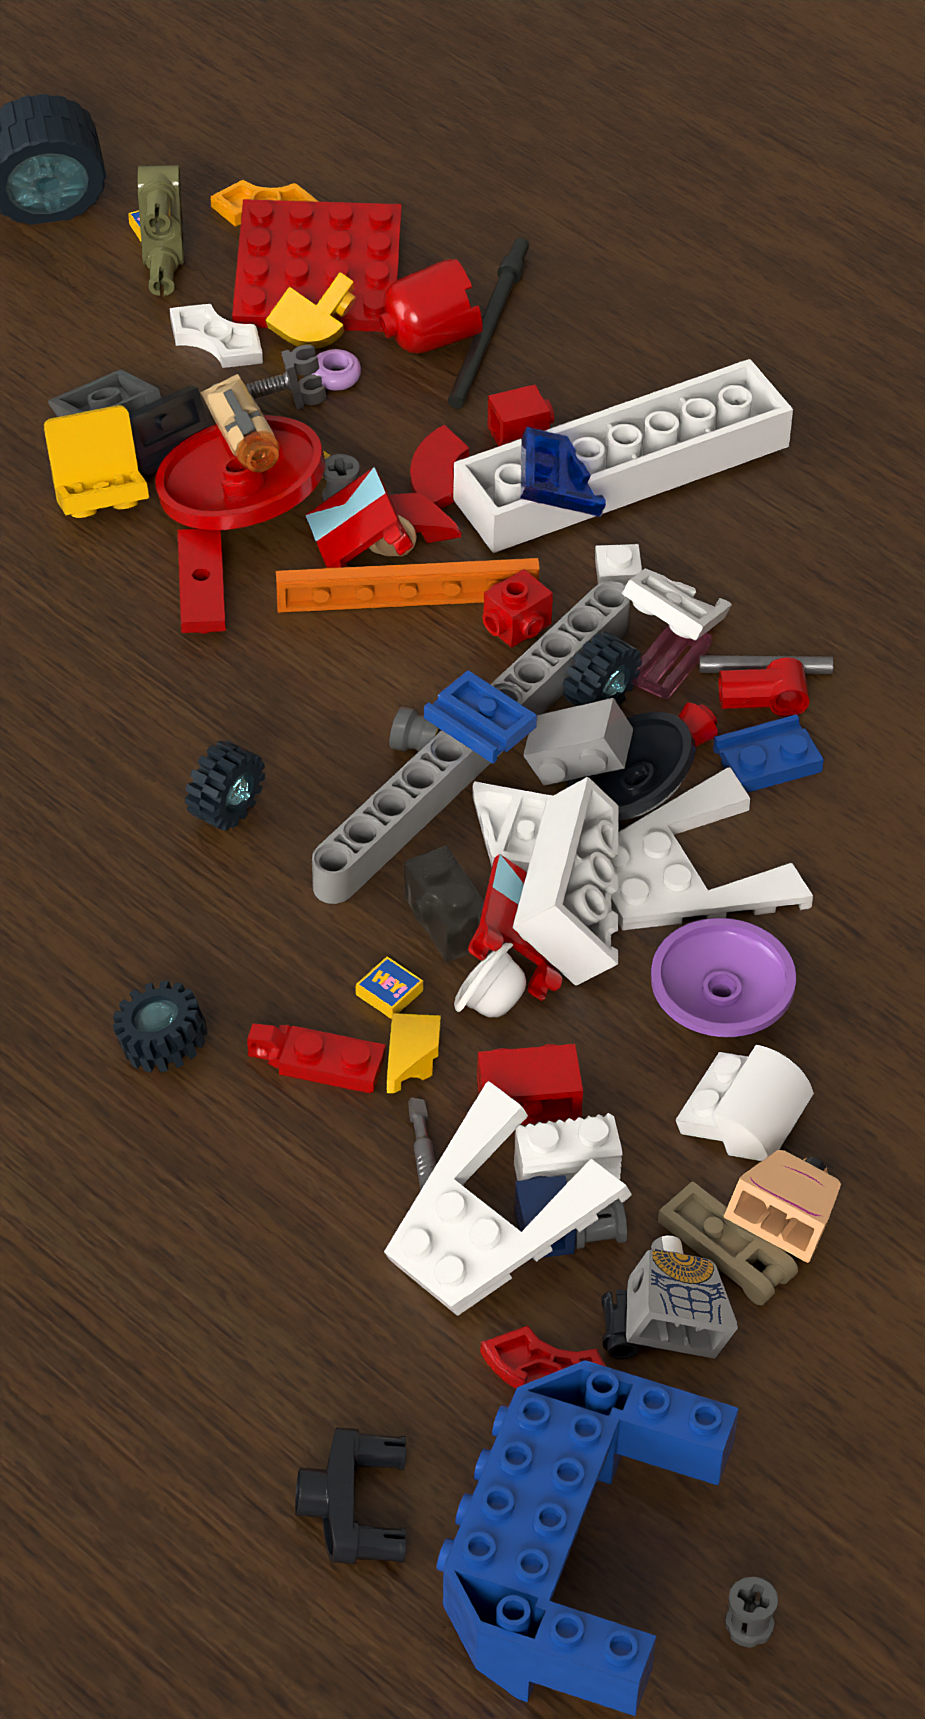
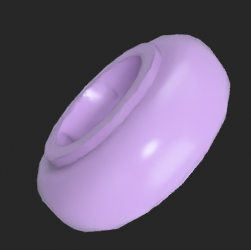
M332 349L317 355L320 368L311 375L321 376L322 386L325 389L333 391L344 390L352 387L359 380L361 365L354 354L346 350ZM331 369H342V370H340V371H332Z

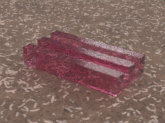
M668 625L640 658L642 665L637 668L640 673L638 678L633 679L632 683L668 700L699 662V656L704 655L711 647L712 635L705 633L695 641L692 638H684L677 635ZM686 646H692L661 685L658 684L659 679L674 665L677 657Z

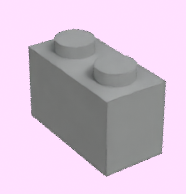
M614 698L537 715V726L528 735L523 756L544 786L624 769L633 727Z

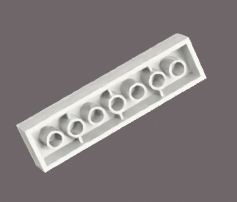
M748 359L454 462L453 500L490 550L495 553L787 448L790 442L793 409L752 360Z

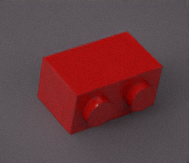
M546 1044L541 1047L498 1048L492 1051L478 1052V1093L480 1094L485 1084L489 1081L523 1107L528 1115L520 1125L538 1124V1122L547 1123L548 1121L555 1123L559 1119L566 1122L568 1118L575 1121L578 1117H582L583 1087L575 1044Z

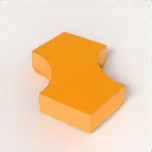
M241 180L211 196V207L234 226L241 224L243 199L319 202L296 183L284 187L266 188L252 185L245 180Z

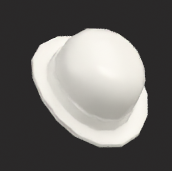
M504 943L496 952L492 951L468 975L455 997L454 1006L457 1012H460L466 1005L482 1015L497 1018L505 1015L516 1004L525 991L526 978L522 969L507 953L513 946L512 943Z

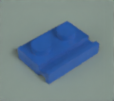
M469 670L439 693L438 700L433 704L428 702L424 706V719L492 764L497 761V755L502 751L508 752L537 726V715Z
M797 714L714 737L713 750L716 754L719 753L722 759V766L724 769L729 767L732 769L747 793L820 773L823 770L824 759L806 729L801 728L799 724L800 719Z

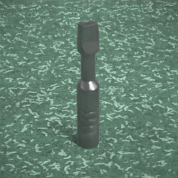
M411 1097L408 1101L410 1122L414 1123L416 1135L413 1147L421 1191L436 1167L433 1142L428 1138L426 1122L428 1114L425 1101Z

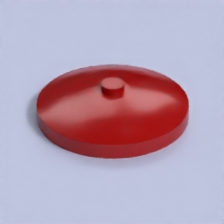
M263 415L276 438V448L269 458L261 446L250 450L256 464L250 465L244 464L236 455H233L217 424L205 428L178 444L160 464L156 474L155 486L161 506L165 513L176 522L204 530L243 528L275 518L307 498L321 481L326 462L318 435L309 426L300 421L281 416Z

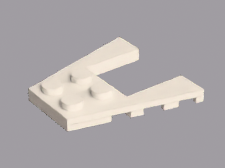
M730 767L618 832V855L611 858L615 874L618 875V891L611 894V911L618 914V924L622 930L682 924V917L705 915L707 919L726 918V912L752 910L754 915L775 913L778 906L798 904L800 910L812 907L813 895L792 863L708 890L675 838V834L749 811L750 797Z
M489 1081L483 1087L384 1251L392 1263L457 1316L512 1279L509 1273L531 1258L537 1262L553 1251L550 1246L575 1228L579 1232L599 1219L596 1213L615 1200L619 1199L622 1203L632 1195L623 1182L590 1159L521 1232L462 1185L512 1134L516 1127L528 1117L520 1104Z

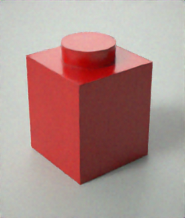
M535 384L488 396L487 427L498 447L550 429V424L554 423L553 407L548 399H543Z

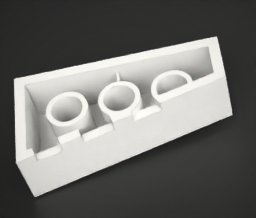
M589 777L547 799L512 927L524 941L530 943L575 986L618 965V950L613 946L611 947V934L618 931V914L611 911V894L618 891V875L615 874L611 864V858L618 855V805Z

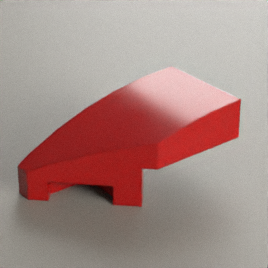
M424 494L389 495L397 515L407 519L414 526L416 533L421 532L427 543L461 538L462 532L458 525Z

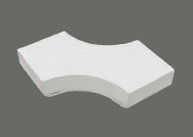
M211 304L170 308V319L176 346L187 345L202 348L212 353L219 360L222 368L263 363L261 344L257 327L254 324H238L228 321L219 316Z

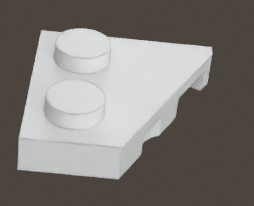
M646 568L628 581L622 593L632 600L633 605L639 611L649 615H656L667 622L674 633L684 638H692L695 641L721 622L732 606L730 602L719 598L715 607L694 599L693 596L696 593L694 587L672 581Z
M474 781L472 786L473 801L491 867L494 858L501 854L527 872L547 799L552 796Z

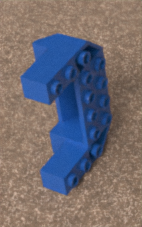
M586 1360L517 1387L510 1406L501 1405L497 1412L492 1429V1436L496 1437L491 1450L483 1448L474 1472V1480H477L478 1484L473 1495L469 1493L463 1495L455 1520V1524L460 1526L454 1540L445 1539L437 1561V1570L443 1572V1607L475 1668L515 1698L528 1702L536 1683L636 1716L653 1669L656 1636L552 1602L553 1594L597 1480L612 1484L623 1455L719 1486L734 1445L739 1408Z

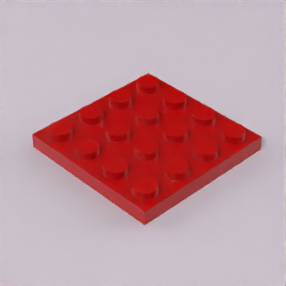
M243 199L232 322L254 324L257 328H268L266 323L267 317L289 287L317 305L341 272L354 282L355 290L352 294L356 296V299L343 317L337 314L335 319L343 324L344 331L383 332L379 315L385 313L383 307L384 294L389 286L398 280L402 204Z

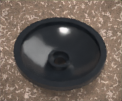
M647 712L628 717L627 720L633 727V733L624 769L587 776L618 805V821L632 819L653 810L666 801L686 778L695 756V740L688 726L677 716L664 712ZM586 777L568 780L567 788Z

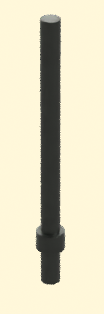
M517 238L514 241L509 255L502 259L497 271L499 279L482 317V333L474 336L448 398V404L453 408L460 409L463 407L512 287L520 281L525 269L523 261L529 249L528 241L523 238Z

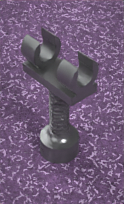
M301 345L292 352H289V350L281 352L286 369L283 375L280 374L274 378L271 377L270 379L267 378L266 380L263 379L262 381L259 380V382L255 381V383L252 382L246 385L255 399L265 395L268 396L274 392H281V390H291L297 409L304 408V404H320L327 397L325 387L322 386L321 376L311 375L320 368L315 348L312 345ZM297 374L304 375L305 377L298 382Z

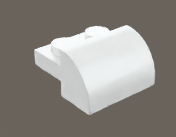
M756 1045L749 1057L719 1052L675 1121L681 1134L723 1141L728 1155L763 1161L781 1148L814 1092L802 1070L790 1059L770 1048Z

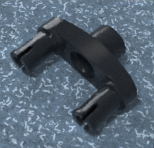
M336 1427L327 1468L299 1467L295 1494V1515L322 1517L324 1539L331 1562L355 1564L356 1559L404 1563L406 1528L358 1525V1521L353 1520L354 1471H356L357 1467H382L404 1470L406 1436L394 1437L359 1433V1429Z

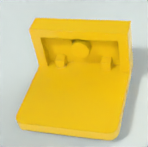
M116 405L51 418L44 423L56 500L65 515L71 514L72 517L76 518L94 515L99 508L113 506L115 509H127L138 505V500L149 498L147 482L138 471L129 412L124 406Z

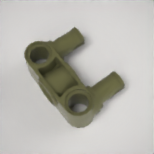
M138 165V201L143 265H147L150 269L148 287L152 294L160 296V286L164 285V295H169L174 291L175 287L174 271L178 268V265H184L179 165Z

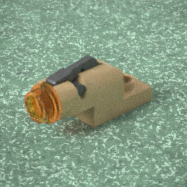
M236 374L200 392L234 456H237L240 463L253 472H263L273 467L279 457L278 441L239 375Z

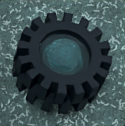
M603 631L601 635L596 634L593 636L592 643L587 641L583 645L584 651L581 654L577 652L573 658L576 660L574 666H569L566 673L570 676L564 679L563 686L566 688L562 692L563 696L566 697L565 699L575 706L614 698L616 703L622 704L626 699L624 695L627 690L631 692L634 687L633 679L639 676L640 671L637 668L642 665V660L639 658L641 653L614 634Z
M221 740L217 742L216 747L212 745L207 749V757L201 756L197 761L200 766L198 770L193 769L190 777L194 779L192 783H188L185 791L190 794L185 797V804L189 805L186 809L193 816L220 830L226 831L229 830V827H236L239 818L244 820L248 816L247 808H253L257 801L253 799L255 794H260L263 788L259 785V782L265 780V773L262 772L265 764L261 761L262 758L229 740L225 742Z
M160 981V987L157 989L154 988L153 983L145 984L146 992L140 994L135 989L129 993L132 998L131 1002L123 999L119 1003L121 1012L115 1011L113 1016L115 1024H113L114 1032L127 1060H130L135 1068L138 1069L142 1065L144 1071L152 1072L154 1066L157 1065L160 1072L168 1071V1064L172 1062L178 1068L184 1065L182 1057L186 1055L192 1060L197 1055L194 1046L203 1048L206 1042L203 1035H208L205 1018L194 993L189 988L185 990L183 984L176 982L171 988L169 981Z

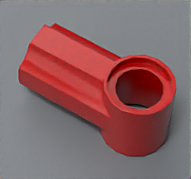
M785 657L776 659L766 669L719 671V705L722 709L770 707L774 714L780 717H789L803 713L809 706L810 701L804 665L795 658Z

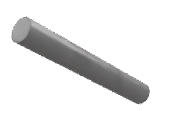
M700 655L699 673H719L721 670L766 669L772 661L789 657L799 660L804 665L805 674H833V657Z

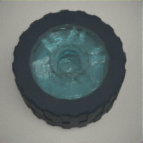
M28 95L4 104L0 108V213L18 223L23 222L32 225L71 220L73 217L86 212L91 205H94L99 199L100 193L104 190L106 170L95 122L92 121L90 113L74 100L70 101L66 97L59 95Z

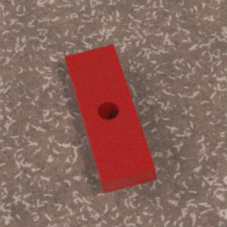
M177 530L181 633L205 634L226 631L221 530Z

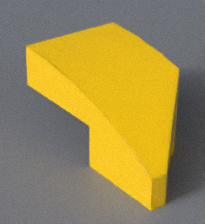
M392 1013L387 1093L400 1091L401 1081L410 1077L424 1080L432 1076L433 1059L438 1057L441 1016Z

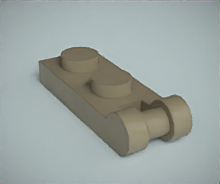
M692 1181L659 1210L658 1223L703 1258L710 1259L716 1264V1267L742 1287L744 1293L752 1302L757 1305H764L774 1296V1288L779 1283L786 1284L797 1275L798 1267L796 1262L781 1248L724 1218L727 1207ZM756 1260L766 1266L762 1272L752 1266Z

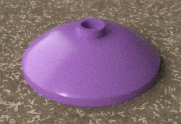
M711 918L684 925L664 939L653 958L651 985L653 993L662 1009L679 1024L706 1035L737 1037L767 1028L786 1012L795 992L796 971L787 949L766 930L740 920Z

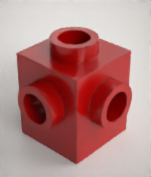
M523 569L503 582L494 584L488 591L484 592L483 624L493 636H498L513 648L524 640L535 637L542 629L552 624L553 593Z

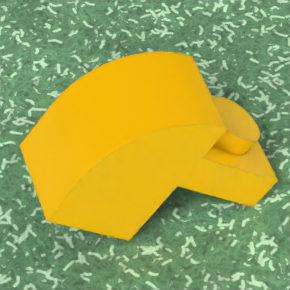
M340 272L317 305L289 287L267 317L266 323L268 328L297 347L312 345L316 349L334 343L345 332L343 324L336 320L335 317L337 314L343 317L356 299V296L352 294L355 290L354 282Z

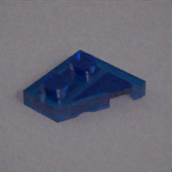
M526 427L521 439L520 499L601 517L606 506V500L603 495H594L588 484L591 475L584 463L577 458L576 450L568 436Z

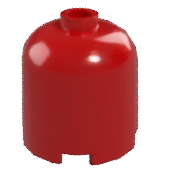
M457 259L443 260L400 278L392 283L385 292L383 299L385 313L379 315L382 330L387 338L394 337L397 344L407 352L413 354L426 353L482 333L483 323L480 308L478 305L470 306L465 290L472 288V285L464 268Z

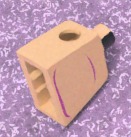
M777 1150L739 1178L724 1218L809 1263L826 1227L841 1183L837 1178L828 1174L826 1165L820 1159L807 1157L801 1160L785 1150Z

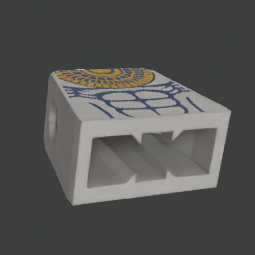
M659 1237L652 1243V1249L645 1253L628 1279L627 1342L715 1359L738 1329L736 1318L716 1264L710 1259L685 1255L682 1242L678 1237Z

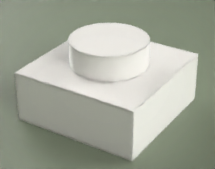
M639 545L595 546L598 584L615 581L626 586L632 577L641 572Z

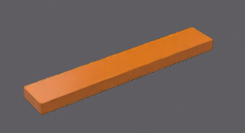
M538 558L276 571L277 611L281 613L484 603V592L488 591L494 584L503 582L523 569L539 581Z

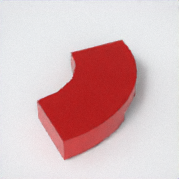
M443 425L437 428L420 443L413 455L410 467L412 493L424 494L440 509L455 502L453 500L454 462L469 457V447L447 426Z
M528 1325L483 1341L480 1345V1353L487 1364L503 1381L514 1389L585 1360L606 1367L597 1348L579 1352L557 1349L540 1340Z

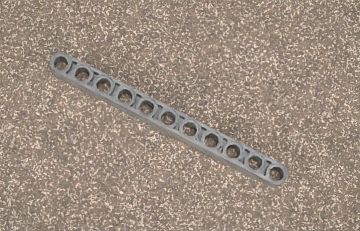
M615 581L602 582L595 586L491 685L536 715L543 714L563 695L562 691L566 688L563 686V681L570 676L566 673L569 666H574L576 662L573 659L577 652L581 654L584 651L583 645L587 641L592 643L593 636L596 634L601 635L603 631L612 633L621 639L629 630L631 600L622 594L626 586ZM440 731L315 849L312 855V879L315 896L320 901L330 904L341 903L349 899L491 762L444 731Z

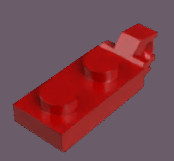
M252 1024L247 1038L248 1056L268 1060L269 1065L279 1068V1075L370 1094L374 1092L386 1056L385 1044L297 1026L280 1025L278 1029L276 1026Z

